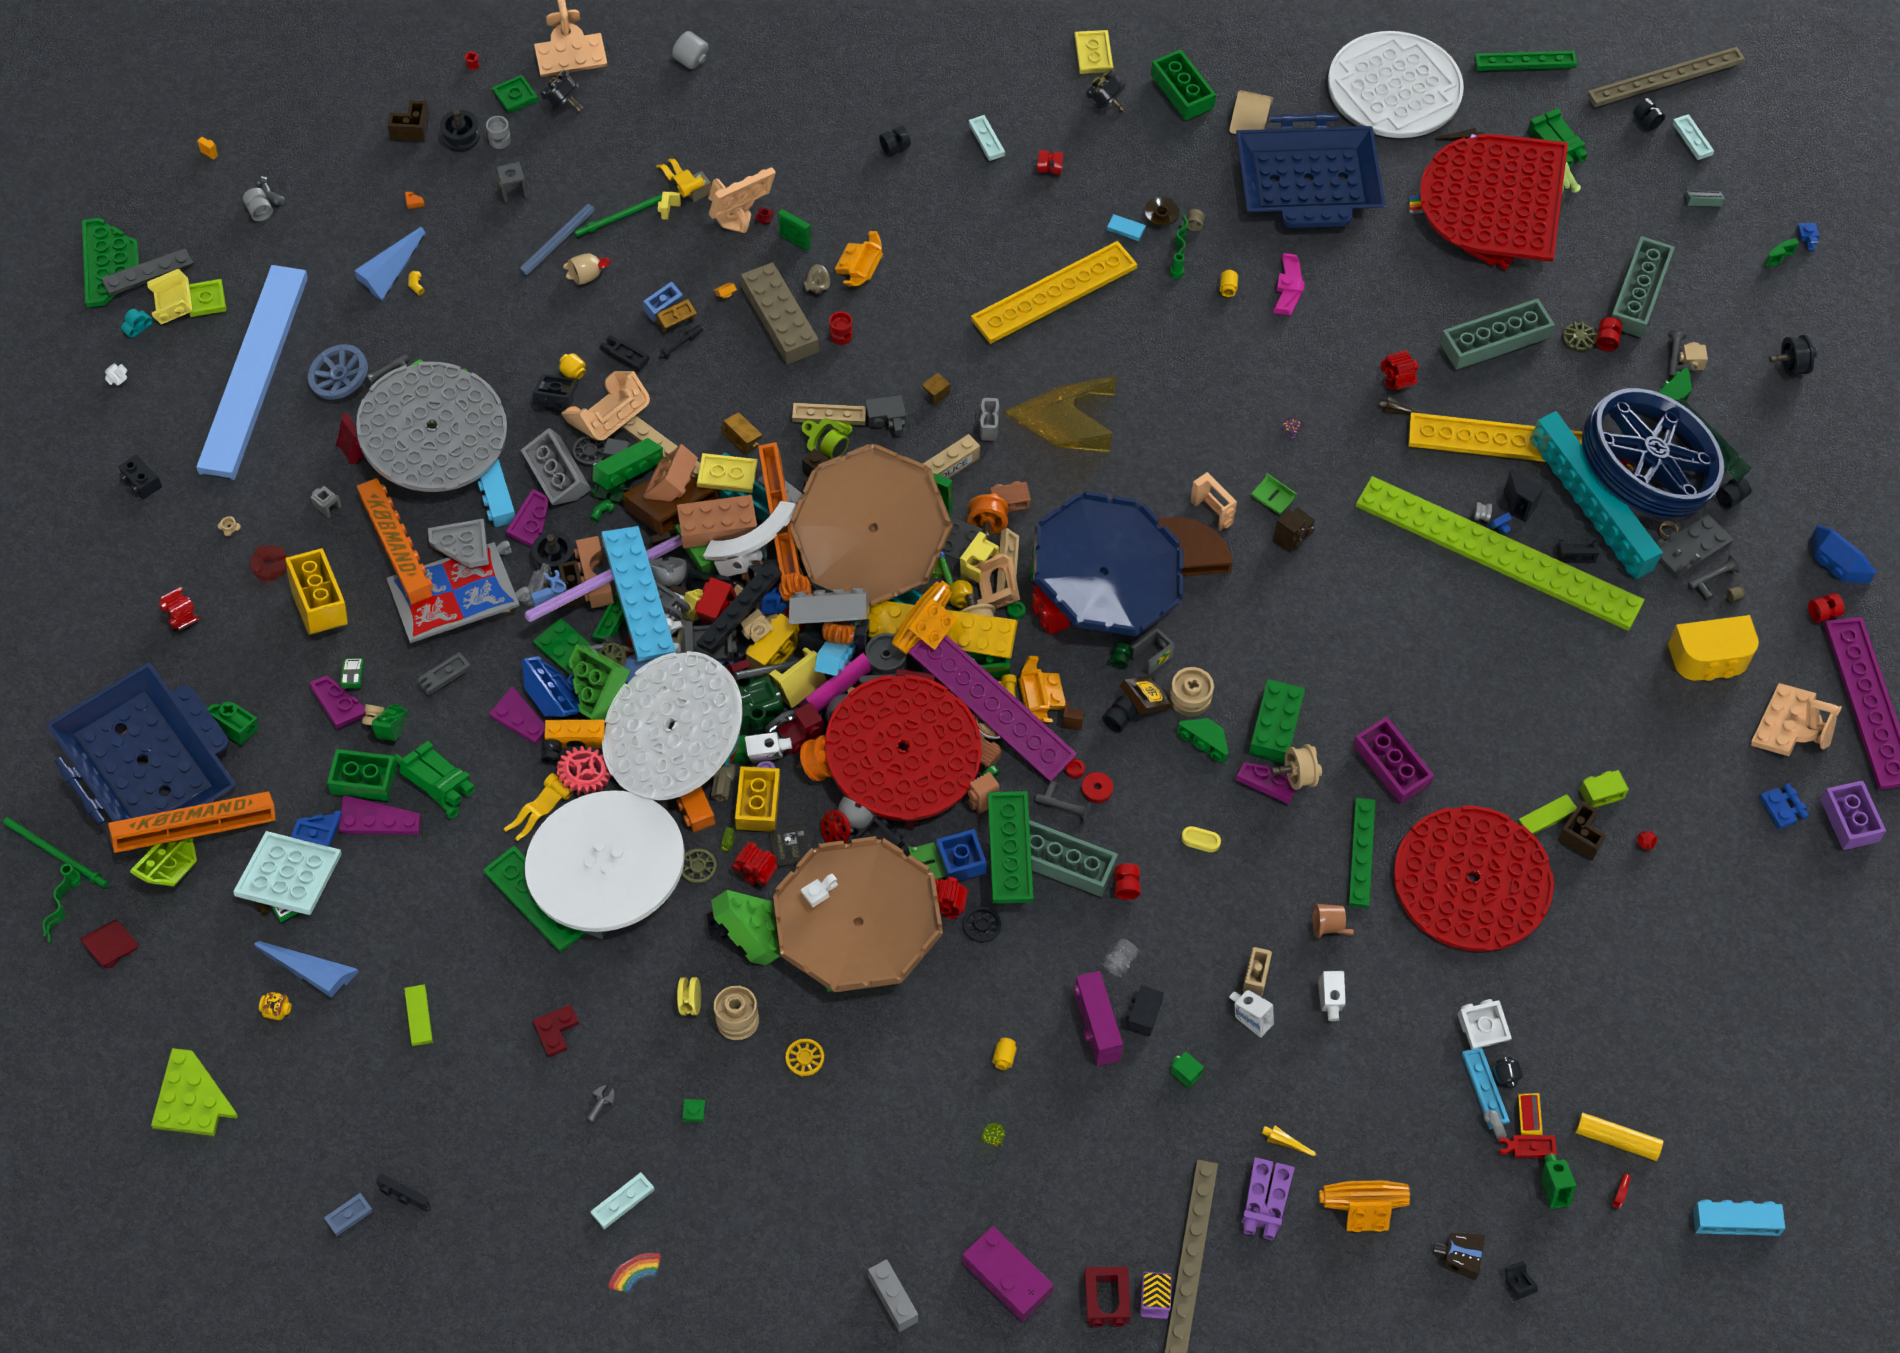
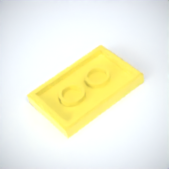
M1108 30L1074 33L1080 74L1105 73L1109 69L1113 70Z
M702 453L697 487L753 493L758 459Z

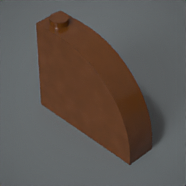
M690 476L691 480L685 486V493L680 498L676 497L672 501L644 498L643 495L650 480L623 493L622 497L624 509L659 535H663L679 524L677 505L719 499L718 489L697 487L698 478Z
M1158 517L1159 526L1163 527L1165 525L1180 541V548H1183V570L1181 575L1194 576L1230 573L1232 571L1233 559L1229 547L1223 538L1212 528L1190 518Z

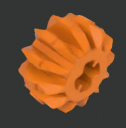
M795 574L787 576V578L781 579L779 583V593L782 599L790 603V597L795 595V592L806 591V594H811L810 581L808 577L801 574L798 576Z
M849 621L825 622L823 625L822 636L828 642L842 645L853 641L855 636L853 623Z

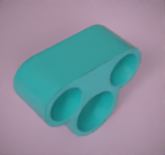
M131 309L125 315V322L121 326V331L128 337L134 338L149 327L153 319L144 311Z

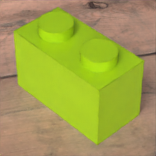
M1619 770L1613 772L1606 771L1597 777L1590 776L1583 780L1579 789L1585 802L1593 808L1625 799L1629 790Z

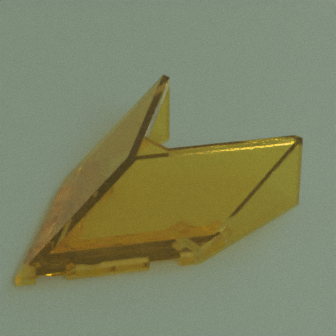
M1116 376L1059 386L1009 408L1004 413L1009 417L1013 416L1018 420V423L1038 436H1043L1055 447L1110 452L1112 431L1075 408L1074 399L1086 393L1114 395Z

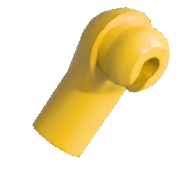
M412 271L408 277V286L420 296L425 291L418 284L422 276L419 271Z

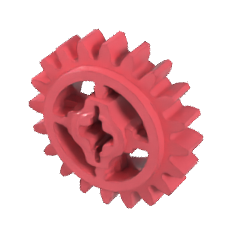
M581 746L580 751L573 747L572 753L567 750L565 756L561 755L557 765V775L559 776V782H564L563 788L570 786L569 792L577 790V795L579 796L581 791L588 795V791L596 793V789L602 791L603 786L607 787L611 774L606 766L603 754L598 756V749L591 752V747L584 750V747Z

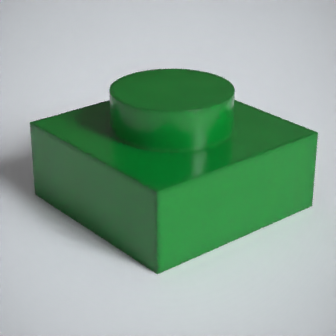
M684 1099L683 1122L704 1123L705 1100Z

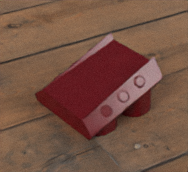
M343 413L336 447H340L349 460L348 464H358L361 458L364 457L357 438V427L347 413Z
M116 919L79 938L98 964L105 968H113L117 965L120 956H128L134 952L135 948L139 947L132 936Z

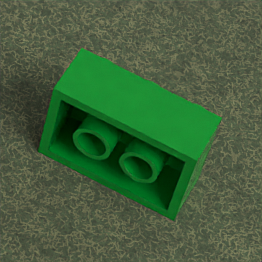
M336 749L327 781L331 795L389 801L397 771L395 757Z

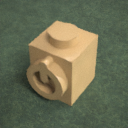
M1696 342L1684 345L1678 356V361L1681 365L1693 363L1694 370H1704L1708 360L1706 345H1700Z
M759 608L741 622L743 627L742 633L747 639L752 638L755 643L773 629L771 623Z

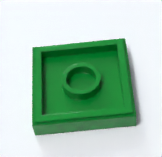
M523 75L492 87L493 93L508 114L538 101V96Z
M781 209L778 212L779 236L808 251L811 248V225Z

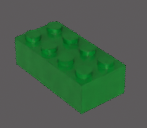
M1181 49L1152 61L1150 75L1185 121L1214 109L1215 92Z
M1267 679L1249 751L1250 756L1285 764V752L1292 744L1305 688Z

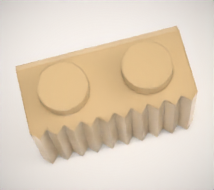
M1257 947L1252 948L1243 985V993L1250 990L1262 997L1272 955L1271 951Z

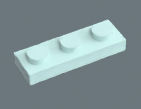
M1689 114L1673 120L1672 124L1697 160L1713 155V148Z
M985 115L970 119L969 126L988 160L991 161L1004 157L1005 151Z
M640 1172L590 1211L591 1215L605 1230L654 1191V1187Z

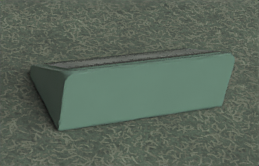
M1686 191L1687 206L1722 207L1725 200L1721 191Z

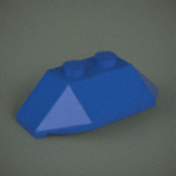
M1819 524L1816 526L1811 536L1814 559L1842 582L1870 583L1877 571L1871 566L1864 554L1834 530L1822 527Z
M539 656L522 660L524 688L544 716L563 717L579 712V698L575 692L567 689L566 680L559 671L543 662V659Z

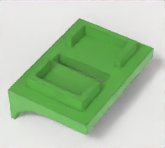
M1268 473L1261 484L1251 493V496L1279 515L1295 501L1297 493ZM1276 491H1279V493L1271 501H1269L1273 494Z
M934 842L918 847L908 846V855L913 856L923 864L935 861L934 863L927 864L935 879L946 878Z

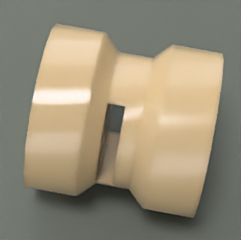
M365 704L364 710L366 714L363 717L362 724L372 725V720L381 714L385 708Z

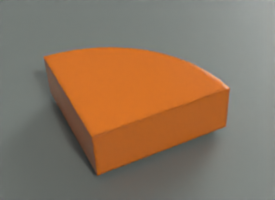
M405 192L408 209L425 206L421 196L415 195L413 192Z

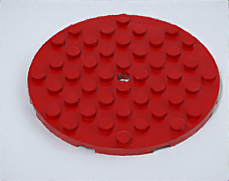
M887 675L859 685L849 692V695L837 705L828 723L825 753L826 762L833 780L843 794L855 801L857 806L860 808L864 806L872 814L886 819L898 821L921 820L948 810L968 792L971 781L974 782L981 762V735L977 722L967 705L959 697L957 698L949 692L947 687L933 680L915 675ZM905 743L909 749L907 751L900 750L898 745Z
M1466 805L1462 806V808L1452 809L1448 807L1422 818L1403 838L1394 863L1395 890L1409 918L1433 939L1453 948L1474 952L1504 949L1519 943L1534 932L1543 921L1551 904L1554 878L1548 862L1549 858L1544 848L1524 825L1520 826L1504 813L1479 806ZM1474 874L1479 880L1473 883L1468 876Z

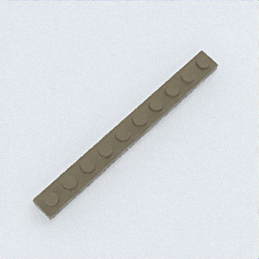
M1734 47L1589 90L1587 96L1594 107H1598L1744 63L1745 58L1738 47Z
M1197 1160L1165 1353H1187L1218 1163Z

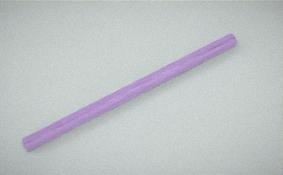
M676 535L646 550L649 562L681 546V536ZM611 569L526 611L525 618L532 622L614 580Z

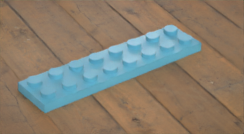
M639 526L603 531L601 533L602 541L637 661L656 659L669 653H676Z

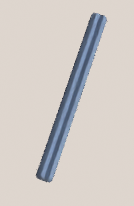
M586 204L520 267L521 273L528 275L594 212V207Z

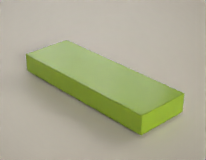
M1566 794L1520 818L1518 823L1520 826L1524 825L1534 835L1571 816L1577 807Z
M425 984L404 988L412 1046L433 1043Z

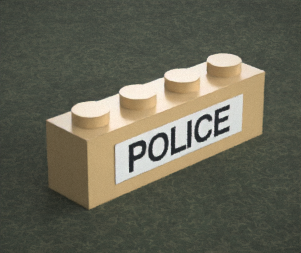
M968 434L923 464L930 467L932 473L949 479L980 459V445Z

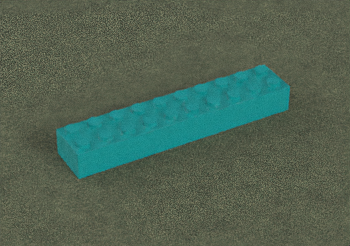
M1557 411L1539 419L1530 440L1532 445L1541 453L1543 460L1550 465L1553 473L1562 481L1564 488L1571 493L1573 500L1580 505L1584 515L1591 520L1596 531L1600 532L1605 543L1612 548L1617 559L1621 560L1626 567L1627 572L1635 580L1652 572L1663 553L1628 505L1610 493L1596 478L1585 459L1581 443Z

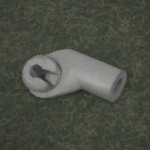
M1495 1110L1486 1111L1484 1113V1120L1491 1122L1496 1138L1498 1140L1502 1137L1506 1138V1132L1498 1112Z

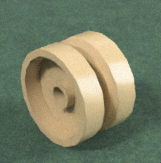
M1187 667L1178 671L1173 677L1170 692V701L1174 703L1173 708L1175 711L1188 717L1199 716L1205 713L1212 701L1213 679L1209 673L1196 667Z

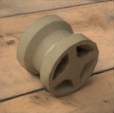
M1198 209L1190 210L1187 216V228L1191 231H1199L1203 228L1205 214Z

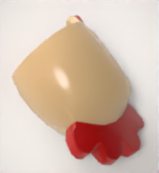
M587 253L569 259L567 263H564L563 268L569 270L566 274L568 279L574 280L577 285H581L598 277L601 269L608 267L611 261L608 257L597 258L595 255Z

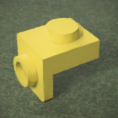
M663 192L662 200L658 202V212H661V219H669L670 206H681L680 193Z
M695 589L685 592L684 601L690 605L691 609L688 612L681 609V613L693 621L699 620L695 611V605L698 599H701L703 590Z

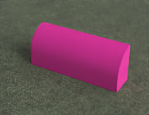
M862 653L843 671L841 670L838 676H833L798 705L802 707L812 703L818 713L827 707L830 700L843 694L856 684L861 676H866L871 671V665L865 654Z

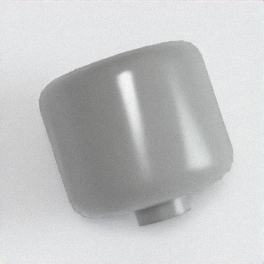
M686 31L674 44L672 57L687 68L695 69L705 62L708 53V43L691 31Z

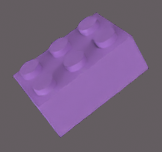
M1864 781L1826 789L1820 800L1843 850L1881 841L1886 833V829Z

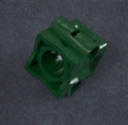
M768 675L752 680V677L735 680L742 700L741 735L766 734L765 727L776 717L780 716L781 712H784L782 698L775 682L771 683Z

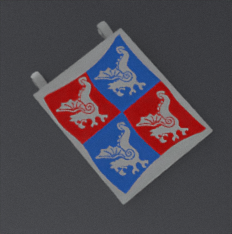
M508 541L500 543L497 547L495 542L487 544L489 565L470 568L451 557L424 565L427 572L425 577H430L433 588H431L432 596L414 604L410 603L397 574L387 577L410 643L519 607L518 601L530 600L531 597L527 587L519 589L516 593L514 592L500 555H508L512 552Z

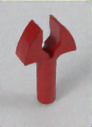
M1629 1174L1622 1176L1617 1194L1612 1203V1206L1621 1209L1628 1192L1631 1180Z

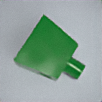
M1555 1154L1546 1155L1544 1157L1545 1165L1541 1178L1549 1208L1570 1206L1576 1189V1183L1568 1163L1564 1159L1557 1160Z

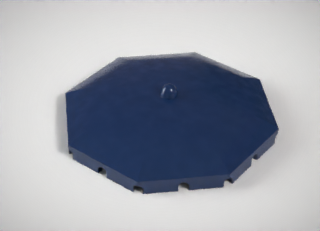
M1085 491L1083 494L1077 493L1059 509H1054L1036 524L1033 581L1075 627L1138 636L1181 603L1183 597V575H1181L1183 570V548H1180V541L1165 525L1163 527L1159 526L1158 517L1144 503L1140 505L1137 503V499L1118 496L1108 499L1106 494Z

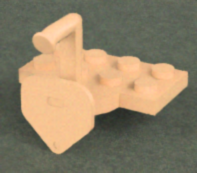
M557 0L560 12L551 13L546 16L547 25L556 27L552 31L551 41L534 44L540 76L558 75L562 70L571 73L608 66L601 33L584 35L582 30L577 25H574L575 22L580 20L579 11L567 10L565 0Z
M772 167L767 170L763 169L758 174L748 176L738 183H732L727 188L718 178L714 179L710 195L708 196V199L712 201L709 211L710 217L712 219L716 218L725 229L746 233L751 217V212L748 209L756 199L770 193L776 174L775 170Z
M1779 683L1751 741L1752 746L1790 756L1796 742L1815 741L1820 744L1821 749H1825L1831 744L1837 716L1842 706L1838 707L1816 700V693ZM1819 710L1830 712L1826 723L1823 722Z

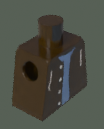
M1450 1233L1447 1243L1434 1242L1433 1254L1444 1256L1443 1267L1445 1269L1476 1280L1480 1273L1485 1235Z

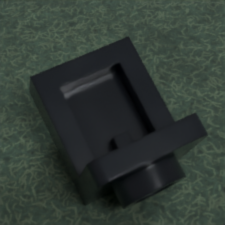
M1524 1261L1505 1268L1506 1283L1518 1299L1538 1292V1286L1527 1273Z

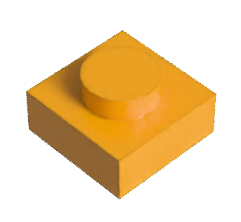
M204 137L197 140L201 153L213 160L218 156L216 145L212 140H207Z
M727 283L713 290L716 296L724 299L732 296V292L737 289L734 283Z

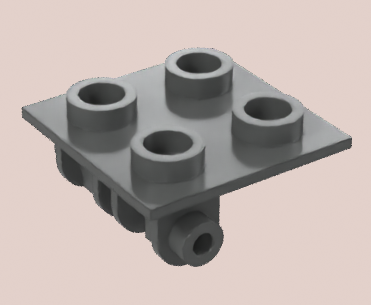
M951 517L953 528L943 551L945 555L960 560V557L979 532L983 533V529Z

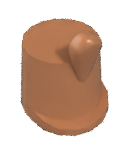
M1314 905L1312 920L1314 935L1317 939L1321 938L1322 934L1340 933L1348 936L1354 934L1353 929H1345L1346 913L1343 906Z

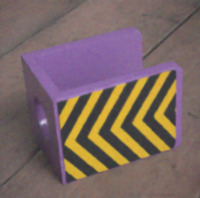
M1143 1272L1141 1283V1317L1168 1318L1171 1309L1172 1274Z

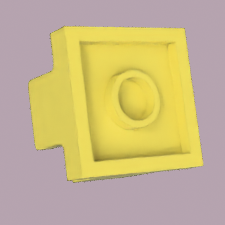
M979 532L960 557L962 580L968 582L969 579L980 583L982 572L974 567V565L979 561L985 563L989 556L994 557L999 554V546L988 541L986 534Z

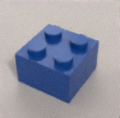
M975 829L936 839V850L946 878L953 877L961 881L986 874L987 862Z

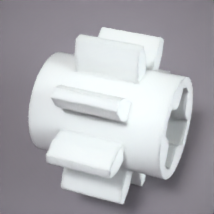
M114 363L105 370L107 374L105 380L110 385L115 383L118 386L127 379L125 375L127 369L122 364L117 366Z

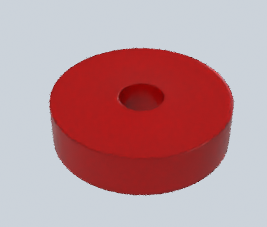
M1094 772L1084 778L1082 794L1088 801L1103 803L1112 796L1113 782L1106 774Z

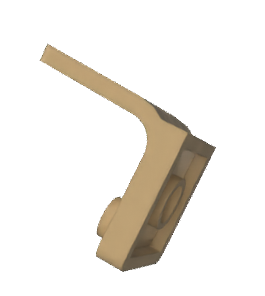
M1242 90L1238 91L1229 131L1236 134V130L1265 129L1270 105H1272L1274 97Z

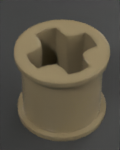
M1737 585L1734 588L1726 589V597L1730 603H1733L1736 600L1744 599L1745 591L1741 585Z

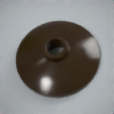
M1157 197L1151 199L1146 204L1145 216L1153 224L1160 226L1170 225L1178 219L1179 207L1169 198Z

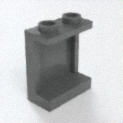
M692 621L685 622V653L687 651L699 652L714 658L718 662L734 661V653H737V644L733 642V636H736V629L711 654L699 648L696 643L711 625L693 626Z

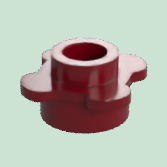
M759 207L755 220L761 224H769L774 215V210Z

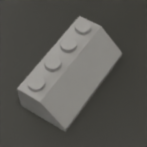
M548 428L521 449L553 505L576 501L591 490L562 438L552 429Z
M862 587L852 588V591L845 592L844 589H834L830 593H825V590L813 591L814 594L798 591L790 597L789 624L867 619L870 614L868 590H863Z

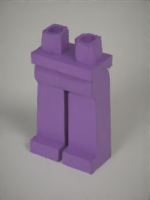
M1255 1157L1252 1165L1246 1207L1242 1218V1223H1244L1243 1233L1255 1235L1256 1227L1264 1228L1263 1238L1274 1240L1282 1224V1215L1295 1167L1280 1163L1275 1164L1268 1200L1265 1203L1273 1162Z

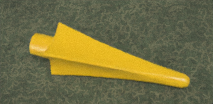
M1276 1125L1273 1129L1264 1126L1261 1134L1269 1137L1267 1142L1292 1148L1311 1156L1316 1155L1313 1150L1290 1137Z

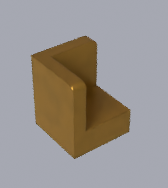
M938 373L923 383L922 387L932 396L931 403L934 406L950 395V383Z

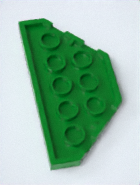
M103 219L82 220L85 304L88 308L104 306L117 295L109 296L102 283V278L139 265V248L137 240L124 235V232L106 224Z

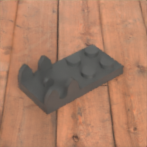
M1708 514L1679 533L1673 531L1666 541L1660 539L1657 545L1663 553L1659 561L1677 579L1732 544L1733 539Z

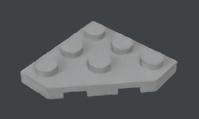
M484 519L428 528L430 547L470 568L489 565Z

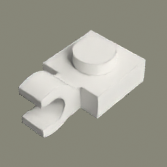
M833 874L828 875L822 883L816 879L802 888L801 893L813 908L830 897L828 891L838 886L837 879Z

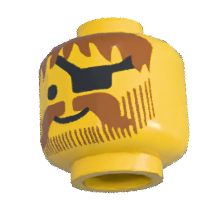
M269 992L266 996L263 995L260 1000L259 1011L262 1012L265 1018L280 1021L291 1012L292 1004L289 1003V999L285 994Z

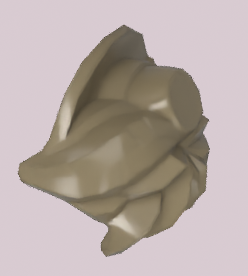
M815 264L808 273L807 280L804 282V288L807 292L811 290L815 294H821L823 290L829 288L830 276L823 265Z

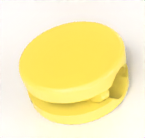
M682 977L679 980L677 1002L679 1013L682 1016L690 1013L691 1015H698L700 1012L701 986L697 977H692L690 984L687 977Z

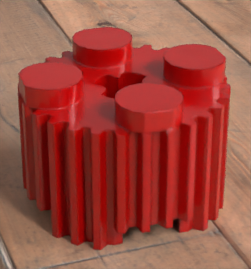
M1407 350L1387 355L1384 358L1385 360L1380 361V369L1382 372H1385L1387 379L1385 383L1389 390H1399L1418 383L1415 372L1419 368L1418 363L1415 359H1411Z
M181 587L160 597V602L158 603L161 612L167 613L169 617L167 622L171 629H177L178 631L200 620L198 615L194 616L193 610L195 607L188 596L184 598L181 593L183 591Z
M748 842L731 867L735 872L741 873L745 877L744 881L747 884L754 886L756 883L764 887L778 868L777 863H775L777 857L768 850L764 852L756 848L757 844L754 842Z
M947 877L946 880L935 879L940 913L945 914V918H958L959 914L963 913L965 909L968 888L960 885L958 879L953 877Z

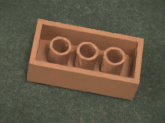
M752 495L677 505L683 548L709 545L710 540H731L757 528Z

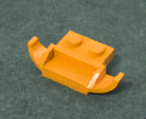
M869 231V242L847 244L835 267L837 274L850 275V280H844L843 282L845 286H859L866 280L871 279L883 255L882 244L877 231Z
M1029 656L1018 679L1024 706L1043 723L1051 724L1053 720L1048 718V710L1065 709L1066 702L1059 673H1043L1041 669H1037L1038 656Z

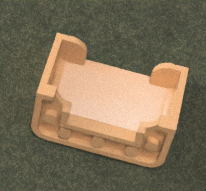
M614 371L605 380V387L609 394L589 410L585 408L580 410L575 406L567 408L561 413L566 422L595 440H604L649 404V394L634 371Z

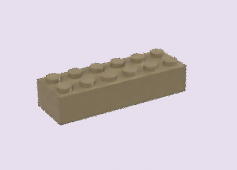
M772 262L741 274L742 289L786 365L818 353L819 339L775 264Z

